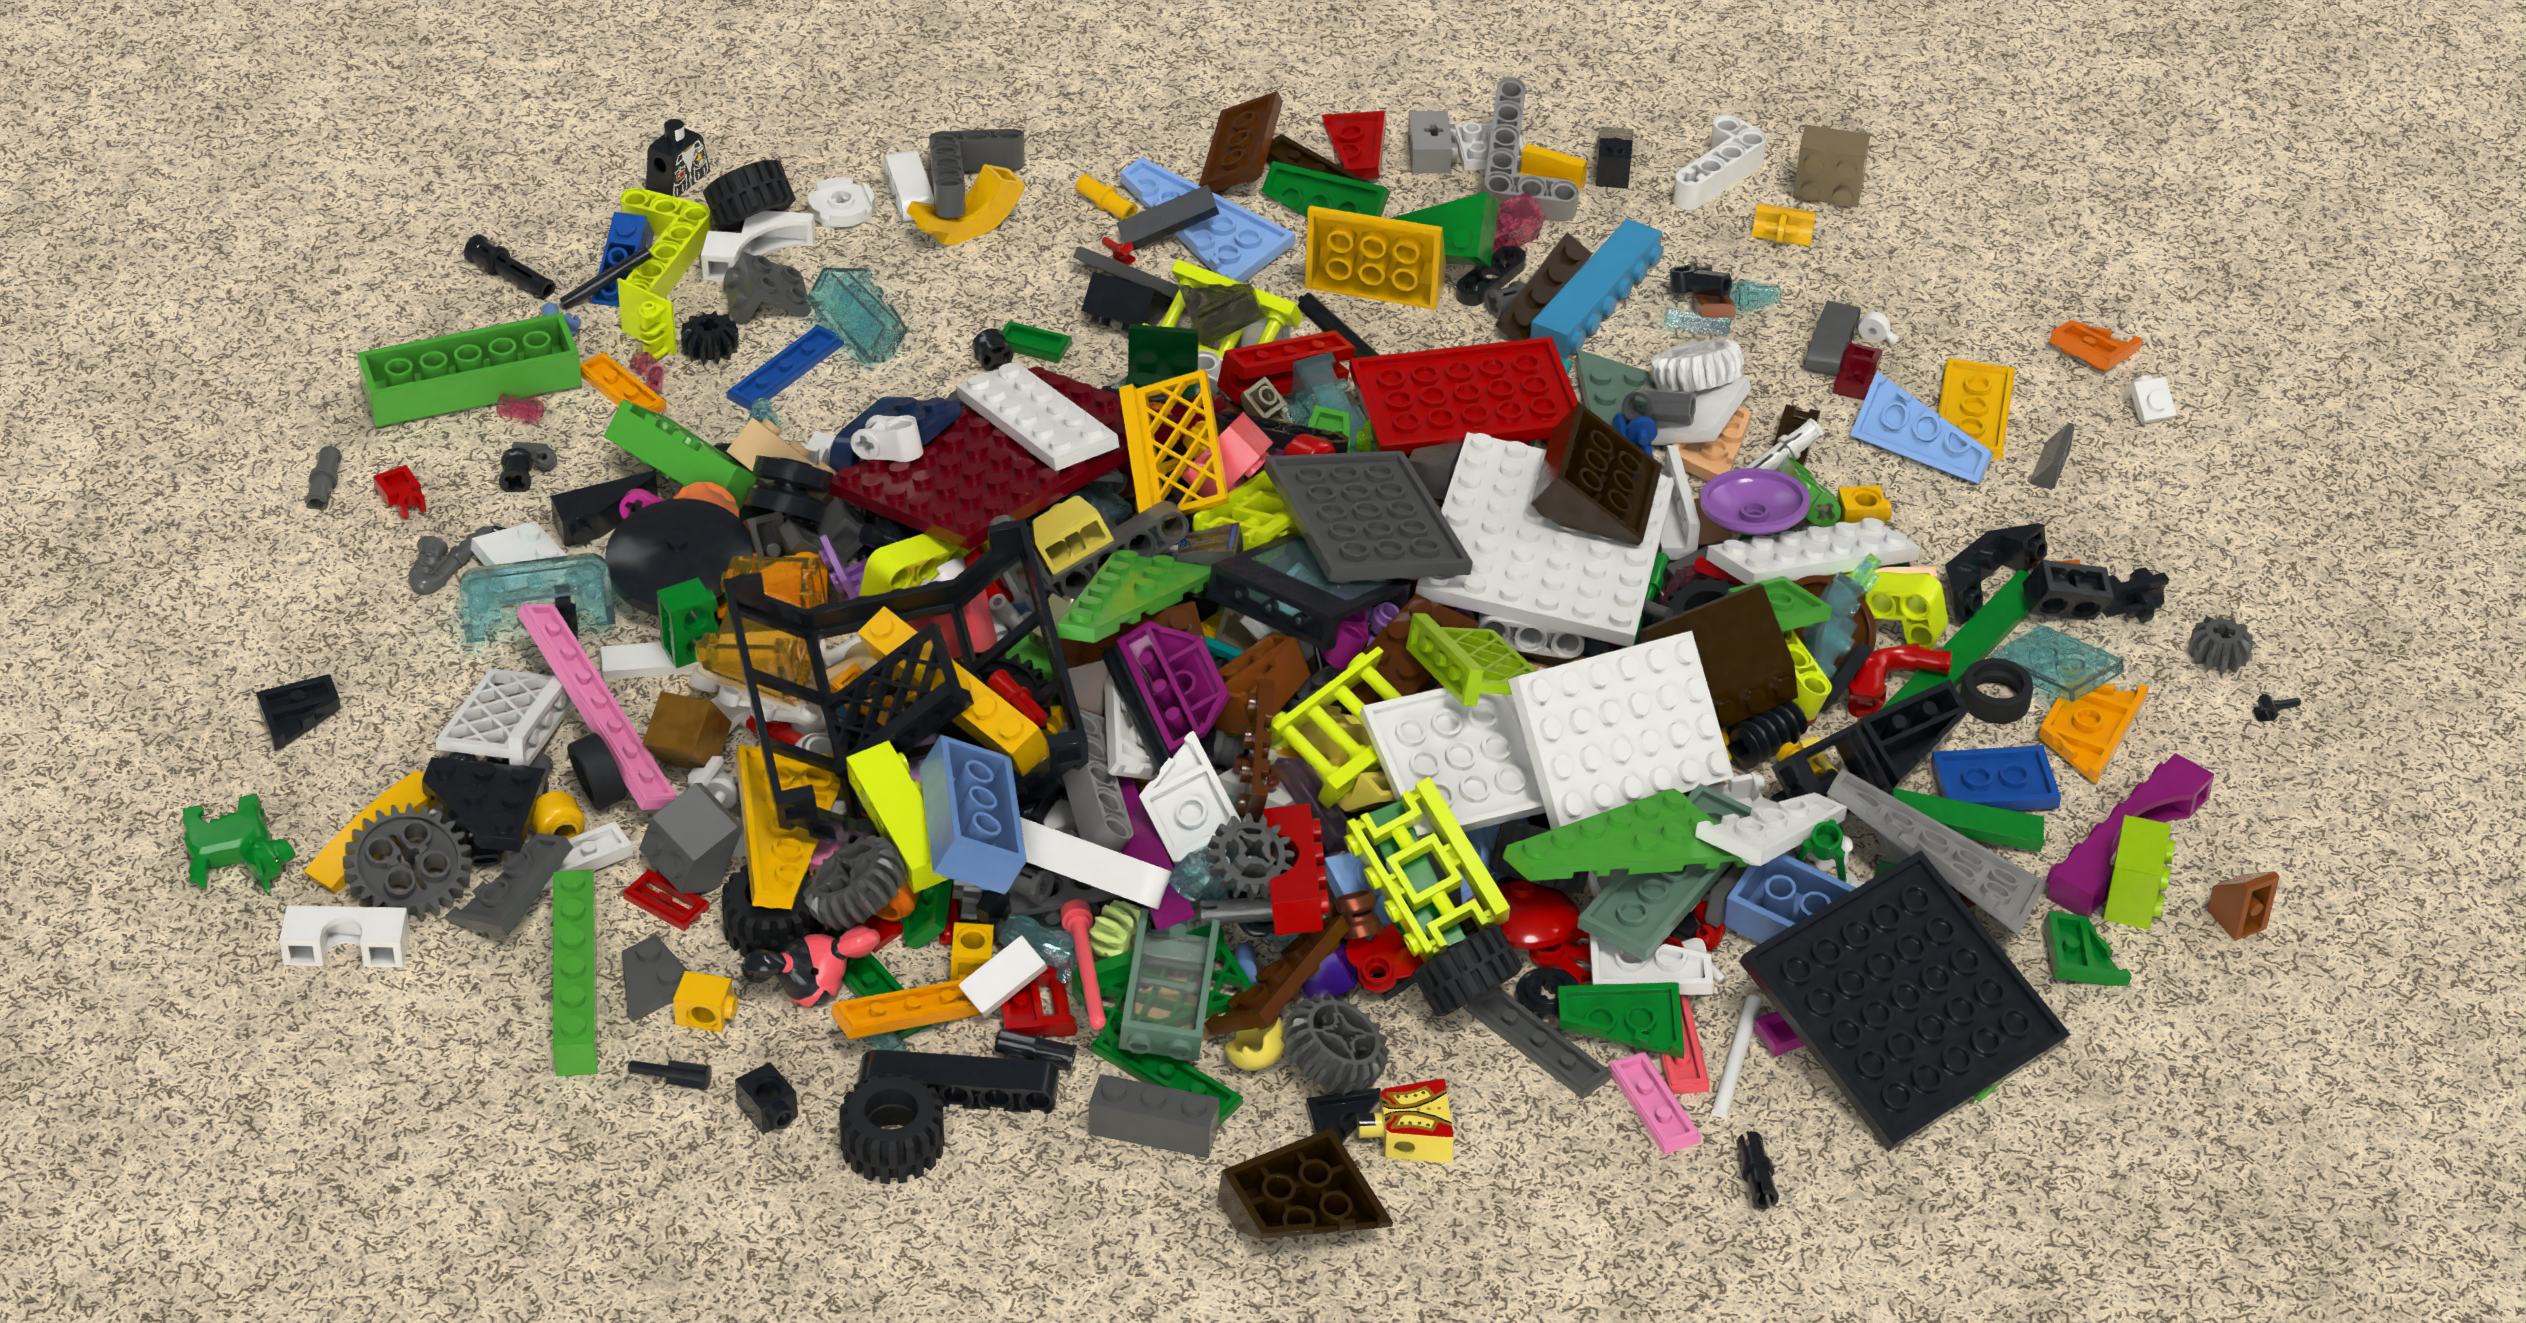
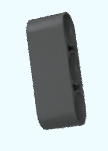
M1827 300L1809 345L1805 370L1832 376L1838 375L1839 368L1842 366L1843 355L1849 343L1853 341L1854 329L1858 327L1861 307Z

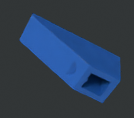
M614 212L598 275L647 245L649 249L651 248L654 232L647 216ZM631 270L630 272L626 273L625 275H623V276L620 277V278L623 279V280H626V278L629 276V274H630L633 270ZM617 280L594 293L591 303L620 307Z

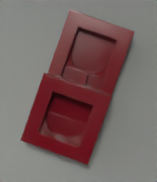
M1849 343L1843 355L1841 369L1834 382L1833 394L1865 400L1878 370L1883 350Z

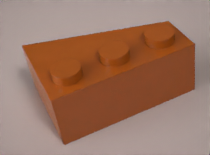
M1271 632L1218 670L1231 697L1214 722L1216 729L1222 730L1225 733L1244 735L1245 726H1251L1252 716H1246L1248 693H1256L1259 679L1275 681L1273 717L1279 712L1311 675L1297 638L1288 634Z

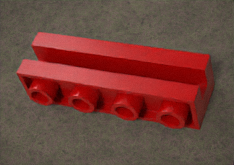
M1336 330L1225 350L1217 387L1231 401L1236 404H1242L1240 395L1264 377L1270 381L1280 395L1302 393L1306 390L1328 388L1332 385L1347 383L1349 370L1340 361L1353 358L1355 347Z

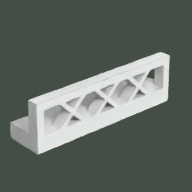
M1667 445L1665 467L1661 469L1660 474L1673 478L1675 482L1658 552L1667 554L1669 560H1679L1697 551L1700 520L1678 445Z

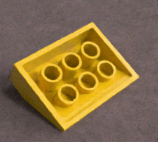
M1309 206L1305 288L1437 309L1445 283L1446 258L1443 227Z

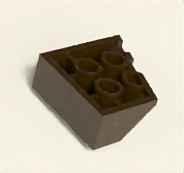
M1332 1127L1223 1169L1221 1173L1217 1197L1219 1203L1237 1231L1260 1239L1393 1226L1392 1219Z

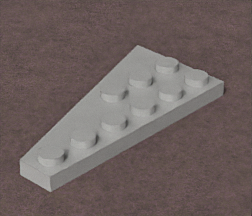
M1841 769L1827 792L1828 795L1834 798L1836 802L1847 806V809L1912 856L1921 850L1948 884L2019 935L2045 887L2046 881L1848 771Z

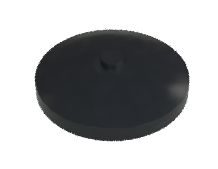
M685 498L656 502L630 514L611 534L605 552L607 575L614 591L632 607L659 616L657 590L699 578L706 590L711 589L719 607L726 603L723 579L732 578L740 574H751L754 562L751 536L746 526L735 514L722 506L708 501Z

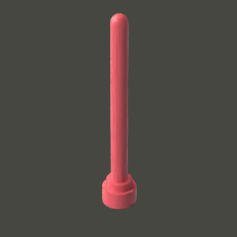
M1074 899L1062 906L1060 916L1063 928L1073 936L1090 1026L1095 1030H1100L1105 1026L1106 1019L1088 931L1093 925L1091 906L1086 901Z

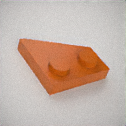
M2069 320L2052 330L2049 342L2060 347L2064 353L2076 355L2089 362L2092 367L2107 371L2141 348L2143 339L2137 336H2132V340L2129 342L2111 338L2112 330L2091 327L2084 323Z

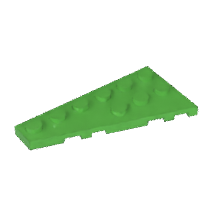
M1132 550L1113 552L1057 624L1058 637L1091 643L1106 638L1119 631L1120 623L1134 624L1141 621V613L1145 611L1146 614L1153 615L1182 601L1183 593L1190 592L1196 594L1203 591V583L1207 582L1209 584L1211 566L1177 562L1173 557L1167 555H1156L1149 558L1138 556V553Z
M1675 788L1506 846L1503 859L1528 881L1572 878L1574 872L1592 871L1595 877L1609 876L1612 869H1625L1627 874L1683 871L1684 865L1702 864L1705 869H1719L1721 862H1734L1737 867H1749L1750 865L1745 863L1741 857L1695 837L1697 823L1707 820L1713 823V825H1717V823Z

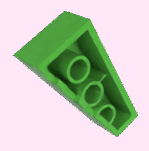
M625 399L622 400L603 436L635 455L636 459L643 464L657 468L659 470L658 474L675 483H682L681 489L695 482H712L724 487L734 497L739 510L742 509L746 501L748 488L757 481V478L750 469L668 416Z

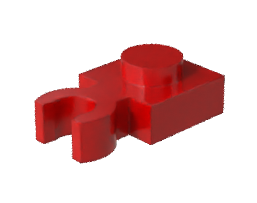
M407 465L373 476L376 490L389 507L398 504L399 515L402 518H409V507H418L422 513L426 512L425 497L421 491V484Z

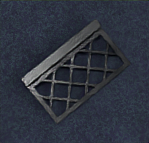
M931 622L820 704L838 760L832 763L836 777L849 781L846 757L888 740L897 754L900 752L906 754L974 704L970 691L961 688L940 625ZM931 639L933 648L928 661L919 659L924 644ZM902 660L907 661L900 682L891 680L895 666ZM917 664L926 666L919 687L910 685ZM936 670H942L945 681L935 689L930 690ZM878 681L872 702L864 701L868 685ZM889 685L898 687L891 708L882 706ZM908 690L917 692L914 704L905 711H902ZM845 702H851L844 723L839 722L835 710ZM861 705L870 707L863 729L854 726ZM880 710L888 712L889 715L885 725L876 732H873ZM852 731L861 733L857 746L849 751L847 746Z

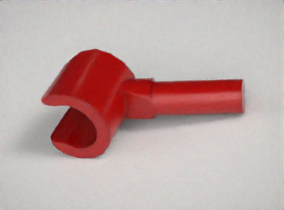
M1108 237L1102 239V243L1114 251V260L1126 265H1130L1136 260L1135 256L1129 254L1134 250L1131 242L1121 245Z

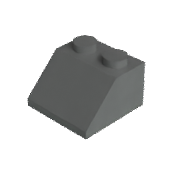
M694 783L651 817L639 850L681 894L712 892L720 887L744 826L702 783Z

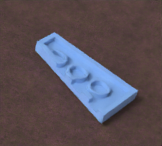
M1876 371L1850 433V436L1978 485L1982 482L1994 454L1908 392L1888 380L1878 371Z

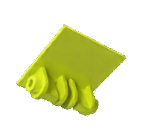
M618 278L622 332L644 342L642 356L648 361H656L666 353L676 356L673 302Z

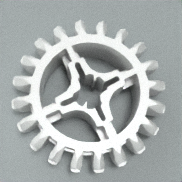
M1708 339L1706 341L1684 343L1683 345L1673 346L1670 349L1658 352L1651 359V374L1655 386L1659 390L1700 391L1723 386L1726 383H1732L1735 379H1739L1744 373L1743 365L1745 363L1738 343L1728 339Z

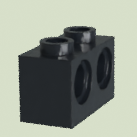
M2042 560L2022 583L2028 612L2035 615L2094 620L2114 598L2106 567Z

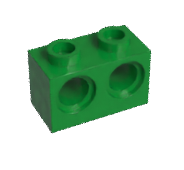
M699 578L657 590L661 646L675 668L677 669L716 656V639L720 638V630L714 619V612L718 610V603L711 589L706 590Z

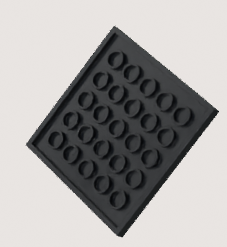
M1921 850L1744 953L1739 960V963L1888 1152L1975 1099L1983 1091L1999 1084L2060 1046L2071 1035Z

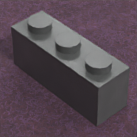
M1100 1074L1089 1102V1134L1209 1158L1219 1130L1220 1098Z

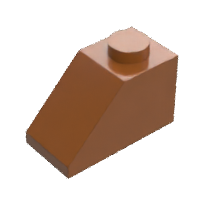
M2275 871L2243 874L2230 880H2223L2213 886L2207 911L2234 941L2265 930L2268 926L2280 876Z

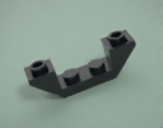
M2036 523L1987 531L1945 564L1947 590L1956 622L1963 623L1983 607L1981 582L1999 567L2004 565L2027 572L2047 556L2048 545L2043 524Z

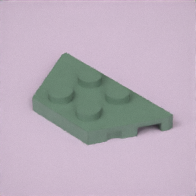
M1577 350L1575 365L1585 407L1614 428L1612 420L1616 414L1624 415L1622 403L1626 395L1642 386L1652 387L1649 371L1582 350ZM1636 396L1634 401L1636 408L1641 412H1647V401L1643 397Z

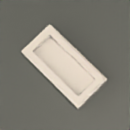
M1021 935L962 981L959 987L982 1016L986 1018L1048 969V967Z

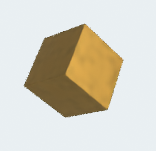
M661 691L642 744L662 763L692 770L694 767H705L712 756H721L732 722L712 701Z

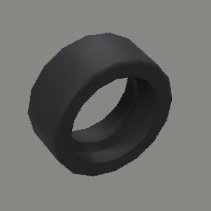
M1987 658L1976 661L1967 668L1963 675L1960 695L1970 709L1968 713L1975 718L1988 723L2007 724L2018 721L2027 714L2034 689L2033 679L2026 669L2015 662L1999 658ZM1985 683H1999L2010 687L2016 691L2017 695L2009 698H1994L1985 695L1976 687Z
M594 732L568 744V755L576 777L595 809L601 810L625 799L626 791L622 777L608 747L600 735Z

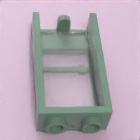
M1141 908L1118 1049L1130 1050L1137 1054L1150 1053L1170 1056L1176 1060L1189 1059L1199 1061L1220 920L1212 919L1210 938L1186 934L1187 920L1171 926L1170 932L1157 931L1156 929L1147 928L1149 909Z

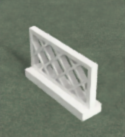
M490 668L436 738V750L509 758L510 765L529 766L574 703L555 674L550 676ZM503 683L504 685L495 686L494 684ZM515 693H520V694L515 695V696L506 697V696H508V695H512V694H515ZM493 699L496 700V701H493V702L481 704L482 702L490 701V700H493ZM531 704L530 706L522 707L519 709L517 708L519 706ZM505 710L507 711V712H504V713H500V714H497V715H493L494 713H497V712H501V711H505ZM482 717V719L468 722V720ZM516 721L518 722V723H516V724H512V725H509V726H504L505 724L513 723V722H516ZM491 728L494 729V730H491V731L479 733L480 731H484V730H487V729H491ZM465 735H468V736H469V737H465V738H462V739H459V738H458V737H462V736H465ZM503 739L506 741L504 744L492 743Z

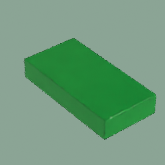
M1008 321L1001 331L1006 338V343H1008L1014 353L1058 364L1072 344V337L1011 321Z

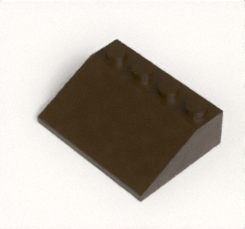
M1579 402L1552 430L1531 505L1536 508L1541 516L1550 518L1559 526L1639 546L1644 539L1662 464Z
M1760 583L1639 629L1641 644L1692 631L1720 729L1798 698L1795 664L1765 588Z

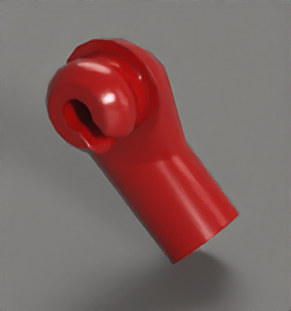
M1702 901L1693 909L1694 916L1701 925L1700 930L1696 929L1694 937L1701 938L1708 951L1720 945L1726 932V926L1723 922L1718 928L1705 923L1708 902Z

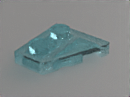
M1009 914L998 941L1007 947L1022 935L1041 959L1058 969L1055 978L1066 984L1077 960L1073 936L1066 931H1051L1039 926V923L1029 916Z

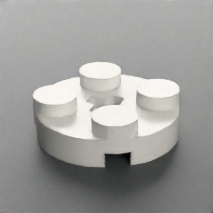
M836 177L826 179L816 185L815 192L812 193L810 191L808 194L809 213L814 214V220L820 222L822 227L828 229L850 227L868 222L872 218L875 208L872 188L862 182V187L853 184V178Z

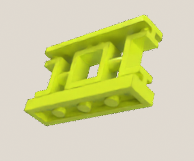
M1265 470L1229 492V503L1199 511L1194 515L1192 522V532L1239 522L1243 537V552L1292 532L1302 536ZM1286 547L1255 559V561L1270 567L1284 557Z
M1430 777L1416 783L1415 790L1411 792L1408 790L1402 793L1401 803L1407 813L1379 828L1375 826L1369 814L1365 813L1357 821L1354 818L1347 821V835L1343 837L1351 855L1354 858L1360 856L1367 867L1363 869V872L1371 888L1374 891L1380 889L1387 900L1383 902L1389 918L1393 923L1399 921L1406 934L1403 935L1409 951L1414 957L1420 955L1424 963L1432 959L1434 955L1441 954L1447 950V942L1441 934L1444 930L1470 916L1479 930L1492 924L1501 925L1508 921L1510 906ZM1418 805H1420L1429 822L1436 830L1444 846L1439 841L1435 832L1416 843L1407 829L1422 821V811ZM1365 833L1373 846L1394 837L1401 851L1386 858V868L1390 875L1364 835ZM1431 851L1447 878L1417 894L1401 866ZM1458 870H1460L1484 912L1475 898L1457 908L1454 907L1447 894L1462 886L1463 878ZM1404 899L1407 900L1413 912L1433 902L1441 914V917L1426 924V933L1430 941Z

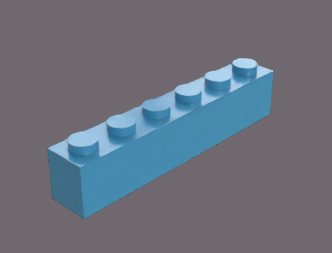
M1627 218L1531 322L1530 339L1552 337L1562 359H1567L1573 351L1581 350L1588 334H1595L1601 320L1605 316L1610 317L1613 314L1617 302L1621 298L1626 299L1629 296L1635 282H1642L1648 268L1652 264L1657 265L1660 262L1664 252V247L1661 246L1662 231Z

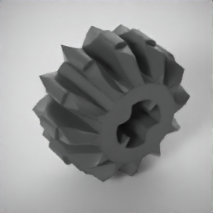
M2219 615L2217 619L2206 616L2204 621L2196 623L2195 628L2192 630L2189 654L2194 656L2195 664L2205 663L2207 672L2216 667L2221 675L2227 668L2237 673L2239 667H2246L2250 659L2253 635L2247 632V625L2236 624L2235 618L2227 620L2222 615Z

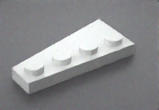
M1814 792L1778 802L1777 809L1764 806L1751 809L1750 816L1739 819L1738 815L1730 814L1722 816L1721 824L1713 825L1708 820L1697 823L1695 837L1741 857L1747 864L1762 866L1802 844L1804 840L1811 839L1812 830L1820 822L1833 819L1836 821V824L1844 821L1847 806Z

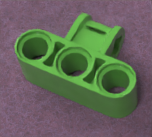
M1787 456L1777 471L1794 477L1807 488L1810 495V507L1805 518L1815 525L1822 527L1833 526L1841 516V508L1835 496L1819 484L1808 469ZM1819 504L1822 506L1828 504L1829 510L1827 512L1824 510L1818 512L1816 507Z

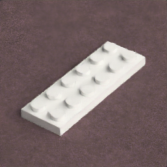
M1019 363L1004 364L999 367V370L985 375L971 376L968 381L956 385L957 395L960 400L1055 471L1119 448L1118 436L1115 432Z
M1864 518L1862 522L1856 523L1838 522L1835 526L1824 528L1812 526L1808 530L1799 532L1782 531L1780 535L1774 536L1755 535L1752 539L1726 540L1723 544L1708 546L1706 560L1745 584H1751L1781 576L1795 581L1813 575L1825 576L1916 561L1919 558L1920 546L1908 540L1905 534L1887 528L1881 520Z

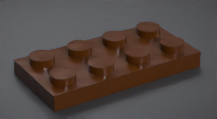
M1277 91L1221 110L1199 186L1202 187L1208 184L1213 193L1217 191L1221 193L1232 186L1244 182H1254L1262 176L1283 103Z
M1415 594L1365 648L1363 653L1367 655L1378 646L1383 650L1375 670L1403 697L1425 692L1434 683L1436 678L1406 649L1413 613L1428 614L1440 627L1479 629L1478 621ZM1362 680L1350 689L1365 705L1385 701L1365 680Z

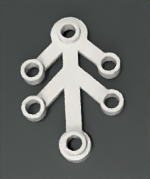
M702 660L699 665L694 667L690 678L692 686L706 692H717L719 690L717 700L726 706L751 707L746 685L722 675L720 665L712 661ZM752 665L754 669L768 673L765 669ZM757 684L766 722H792V728L804 735L821 732V730L826 728L824 715L820 708L805 704L802 699L778 691L775 694L772 689Z

